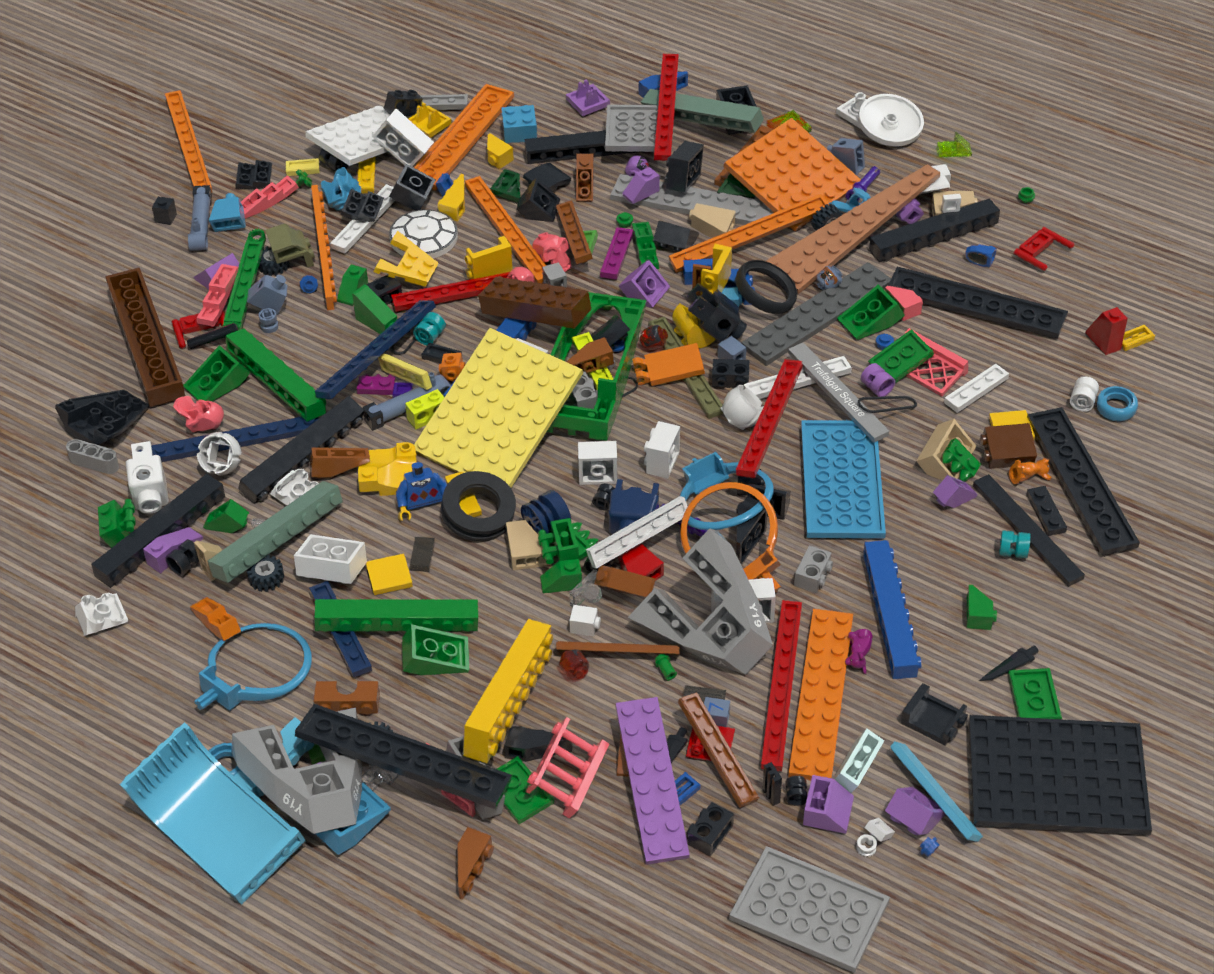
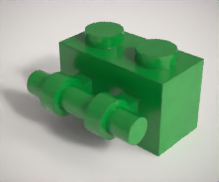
M125 499L123 508L116 500L98 507L99 536L111 548L129 535L128 532L134 531V526L136 525V519L133 517L135 506L132 504L131 499Z
M570 518L551 521L552 533L546 534L545 530L538 532V543L542 546L541 554L547 564H552L554 562L553 556L556 555L558 561L579 559V547ZM553 542L554 546L550 547L549 544Z

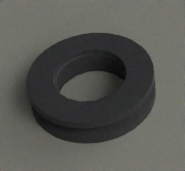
M482 471L465 472L454 477L445 487L441 503L442 518L448 528L458 536L472 541H489L503 535L507 531L506 522L513 521L516 509L515 495L510 486L498 476ZM481 494L495 502L498 510L491 517L474 518L461 509L459 501L466 495Z

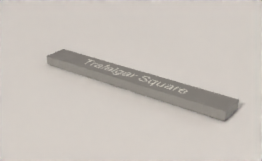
M804 342L788 349V354L794 360L803 362L802 369L873 443L889 436V430L873 413L866 412L859 407V399ZM860 402L863 407L868 409L862 402Z

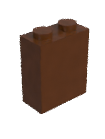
M1030 423L988 426L984 428L983 434L980 435L981 445L985 448L984 461L988 462L989 469L1011 467L1015 460H1020L1021 463H1035L1037 452Z

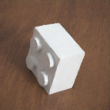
M658 421L656 427L652 428L650 441H646L644 452H646L644 465H646L647 474L669 478L680 453V426Z
M616 441L578 442L579 485L616 484Z

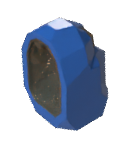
M980 244L967 247L965 255L967 260L973 264L991 267L997 248Z

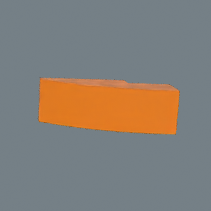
M206 597L190 606L191 611L221 640L225 641L241 632L236 618L226 613L223 605Z

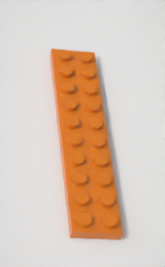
M485 84L415 165V169L436 179L431 189H438L435 183L444 173L450 174L502 113V108L507 107L512 101L514 92Z
M813 609L788 778L791 776H802L806 780L811 781L812 775L832 779L847 666L845 660L848 658L850 644L848 634L851 632L853 621L852 613Z

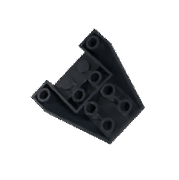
M123 389L68 399L56 404L55 409L68 433L79 440L101 445L122 434L149 409V404Z

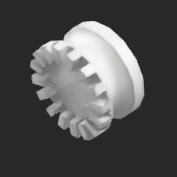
M871 835L860 836L856 846L858 854L865 857L875 854L877 847L876 839ZM866 842L868 845H871L872 847L866 848V846L862 845V843L864 844Z

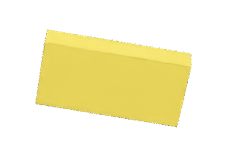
M319 158L286 161V175L295 176L298 169L303 172L305 171L307 174L320 173Z

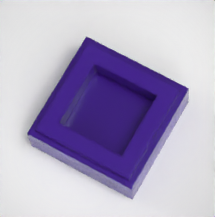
M394 382L393 398L413 390V384Z

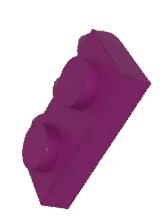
M365 373L359 376L357 394L393 395L396 379L392 374L382 377L379 373L375 376H369Z

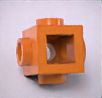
M443 354L442 363L439 364V373L447 381L454 382L466 364L463 362L462 354Z

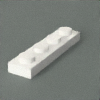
M994 364L946 396L944 403L958 413L1007 380L1009 373L997 364Z

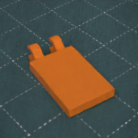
M697 343L644 355L645 359L639 357L632 359L638 385L651 382V386L705 374Z

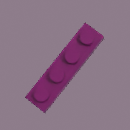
M616 228L600 271V277L618 279L633 237L632 229Z

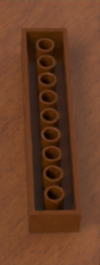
M140 267L105 276L109 294L149 406L160 405L184 397L185 391L182 379Z

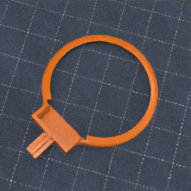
M737 482L719 483L700 492L688 505L681 522V542L685 553L691 549L687 539V524L697 504L706 496L719 490L734 488L746 491L755 496L765 507L769 516L770 531L766 543L769 547L743 570L748 580L773 578L776 593L781 586L771 575V572L781 565L774 556V548L778 537V522L775 511L768 499L755 488Z

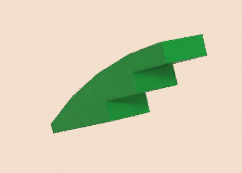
M649 221L632 223L640 265L650 260L654 267L659 269V261Z

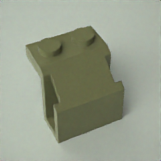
M285 223L265 230L277 264L303 256L307 268L314 266L312 260L315 258L313 250L310 248L311 245L308 237L304 238L302 231H296Z

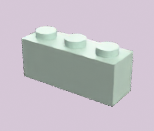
M866 728L856 739L833 779L852 793L860 784L884 740Z

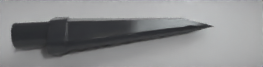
M1033 645L1027 650L1024 648L1018 649L979 681L993 680L1008 673L1009 670H1014L1026 663L1035 660L1033 655L1039 652L1038 648Z
M683 727L679 728L676 735L670 734L667 738L671 764L688 742V739L684 738L687 730Z

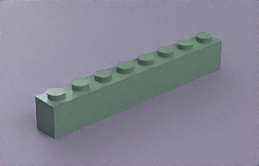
M649 89L641 104L658 105L660 90ZM676 93L674 119L750 133H755L764 120L760 107Z
M325 481L320 482L209 559L207 562L213 577L229 583L343 502L338 485Z

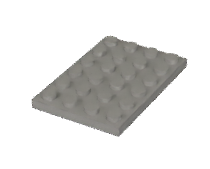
M766 846L729 915V920L855 973L889 904L890 897Z

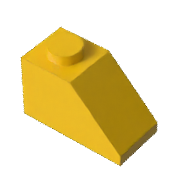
M489 133L487 140L488 162L501 169L514 160L513 147Z

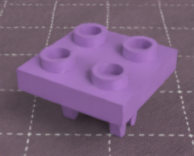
M584 80V84L579 82L576 91L566 94V100L582 116L610 105V100L594 84L589 85L587 80Z

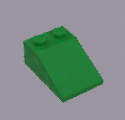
M878 284L837 319L859 340L892 327L905 314L898 303Z
M219 345L183 386L198 400L213 401L237 388L251 372Z
M412 624L402 637L403 672L417 675L469 672L468 637Z

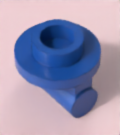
M307 275L301 279L300 288L304 292L312 293L317 289L318 282L315 277Z

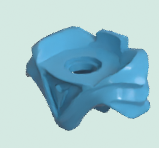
M340 168L335 172L332 183L321 181V189L327 198L328 205L335 210L343 209L351 189L360 193L362 189L359 186V182L352 178L346 168Z

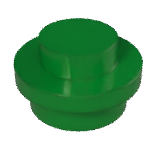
M1024 187L1019 191L1018 198L1025 203L1031 202L1035 199L1034 190Z
M623 212L617 215L616 221L620 227L627 228L633 223V216Z

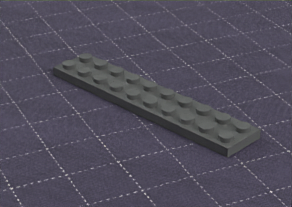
M867 262L843 277L842 282L835 289L828 288L821 291L747 338L741 344L746 347V352L767 366L786 354L789 348L803 343L837 321V318L878 284L885 290L891 278Z

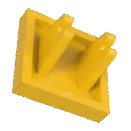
M422 102V107L417 106V113L409 118L416 127L430 138L452 124L450 117L430 106H426L424 102Z

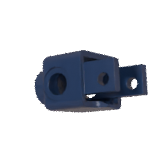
M617 479L616 487L611 491L608 512L610 534L620 531L659 508L658 483H653L652 493H646L638 487H630L627 490H623V480Z

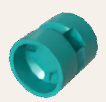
M429 312L415 327L413 334L418 342L427 346L428 343L433 344L443 332L446 323L439 314Z
M1002 530L999 555L1011 556L1015 554L1018 558L1027 559L1030 533L1019 532L1015 535L1013 531Z

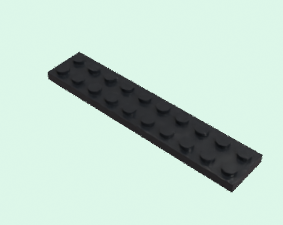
M898 266L888 286L913 290L917 296L921 297L924 304L1056 339L1059 338L1068 315L1067 310Z
M1063 407L1027 414L1035 436L1101 555L1139 548L1140 542Z
M313 704L295 730V737L492 809H496L512 779V775L317 704Z

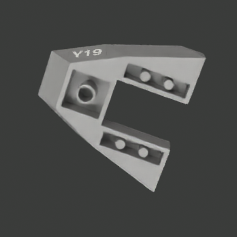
M709 528L682 559L722 598L723 602L698 626L664 590L654 588L628 618L649 633L674 646H679L680 649L703 661L746 675L773 646L758 598L732 545L718 531Z
M356 708L337 711L358 719ZM274 725L232 733L231 752L238 768L278 808L310 832L315 834L356 824L362 793L361 760L320 746L327 762L294 769Z

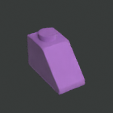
M650 167L637 172L622 193V196L634 204L658 192L660 175Z
M949 475L933 491L938 497L936 500L942 506H950L952 508L960 506L976 498L978 495L966 482Z

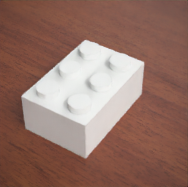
M397 109L391 113L372 135L377 142L402 164H408L411 167L434 143Z
M310 534L294 555L296 575L351 584L367 563L365 542Z
M773 578L749 580L760 603L766 623H774L776 596ZM712 589L711 611L713 612L723 600Z

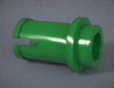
M660 654L655 658V666L660 668L667 681L677 676V672L670 663L668 655Z

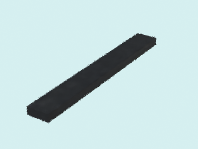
M989 474L973 481V487L1017 533H1030V547L1068 587L1084 579L1085 574Z

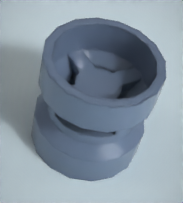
M266 308L259 312L261 330L265 333H273L278 330L277 314L274 309Z

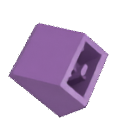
M812 775L804 810L803 825L846 834L854 795L835 779Z

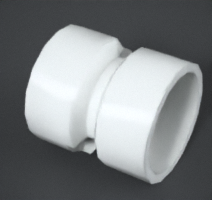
M1080 377L1076 380L1070 398V404L1074 409L1087 412L1093 408L1099 390L1097 381L1090 377Z

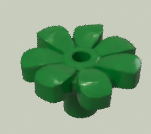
M298 169L296 174L299 176V179L295 181L298 187L302 184L311 187L312 179L307 177L308 174L305 171L303 172Z

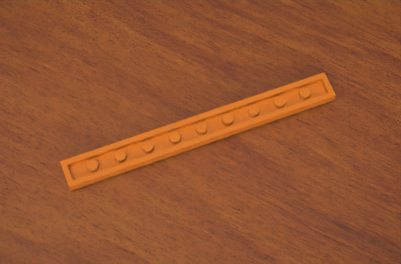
M181 90L165 93L193 186L210 185L212 193L211 183Z
M480 176L465 180V187L500 235L505 236L511 245L512 251L522 265L532 272L535 283L543 284L542 267L546 266L489 187Z
M311 185L328 311L334 310V302H337L336 292H332L335 291L334 280H330L334 279L333 269H329L332 267L331 257H327L331 256L330 246H326L329 245L328 235H324L328 234L327 224H323L326 223L325 213H322L325 212L324 202H320L323 201L322 191L318 190V185Z
M819 194L669 255V261L677 273L683 270V260L713 258V247L715 244L732 247V250L812 218L814 214H817L816 211H820V207H825L828 202L823 194Z

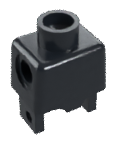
M697 283L687 295V298L693 302L688 311L698 318L699 327L719 342L731 336L736 340L740 338L747 324L740 318L738 305L718 289L712 294L701 284ZM702 291V294L697 295L696 292Z

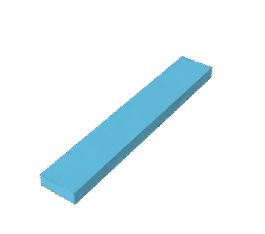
M895 741L890 746L892 751L967 840L978 842L983 837L982 834L906 744Z

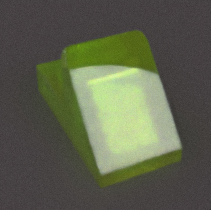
M955 132L954 141L937 142L939 157L972 156L970 143L957 132Z

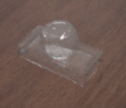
M596 569L569 592L570 606L572 608L573 605L579 606L584 600L588 603L600 601L602 590L598 585L594 584L598 572Z

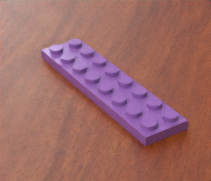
M658 697L616 703L615 707L645 863L648 865L689 858L690 854Z

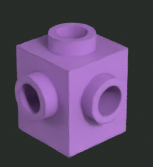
M914 198L898 211L896 216L901 221L912 224L917 222L924 213L919 207L920 203Z

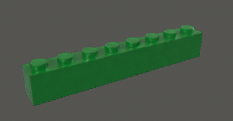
M243 328L226 335L227 351L307 422L326 414V399L317 398L315 389L306 383L302 377L298 376L292 368H289L281 359L275 356L272 351L267 349L262 342H259L253 334H250Z
M315 599V631L407 632L411 624L439 631H478V599Z

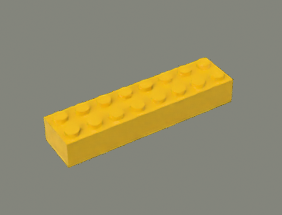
M531 619L526 621L464 725L463 756L488 763L491 756L496 755L499 742L504 741L507 728L512 727L515 714L520 713L523 700L526 701L528 699L530 688H534L538 674L543 673L545 662H549L552 650L550 645L553 640L551 625Z

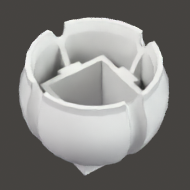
M738 385L727 393L721 410L729 423L744 430L756 425L763 409L761 407L763 403L747 387L744 389L743 385Z
M222 432L211 433L198 446L200 452L197 453L198 462L210 474H229L240 463L241 447L238 441L230 434H223ZM219 444L230 446L227 463L216 461Z

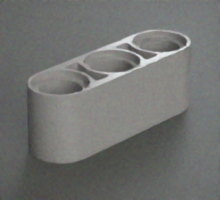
M78 439L71 440L66 444L69 460L75 465L106 474H113L119 469L116 452L112 449Z

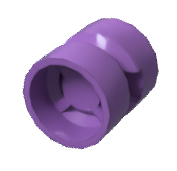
M876 363L866 367L861 374V382L868 388H871V391L878 397L888 395L895 386V379Z

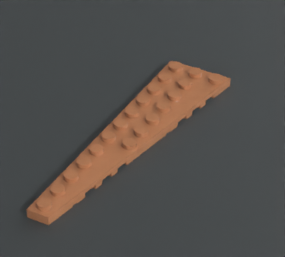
M928 164L766 261L785 271L795 283L797 293L800 294L817 279V274L825 266L835 265L940 177V171Z

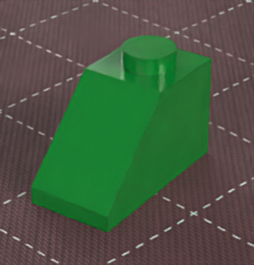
M352 264L349 266L342 277L337 302L350 306L354 305L352 293L364 284H368L367 268Z
M230 499L209 513L203 528L212 531L234 533L238 529L241 530L245 527L249 512Z
M579 559L559 561L542 574L540 579L543 594L582 589V572Z
M969 585L967 592V628L991 630L992 623L997 621V610H993V601L974 585Z

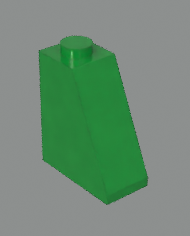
M366 284L352 293L355 318L370 329L381 334L397 320V315Z

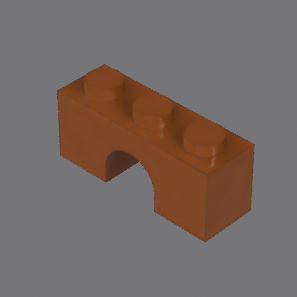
M316 681L314 704L336 712L356 708L357 714H378L380 700L378 681H357L356 690L346 695L338 692L337 681Z

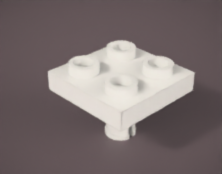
M861 92L856 93L854 98L836 108V114L861 128L858 122V114L861 105L867 100L865 99L866 95Z

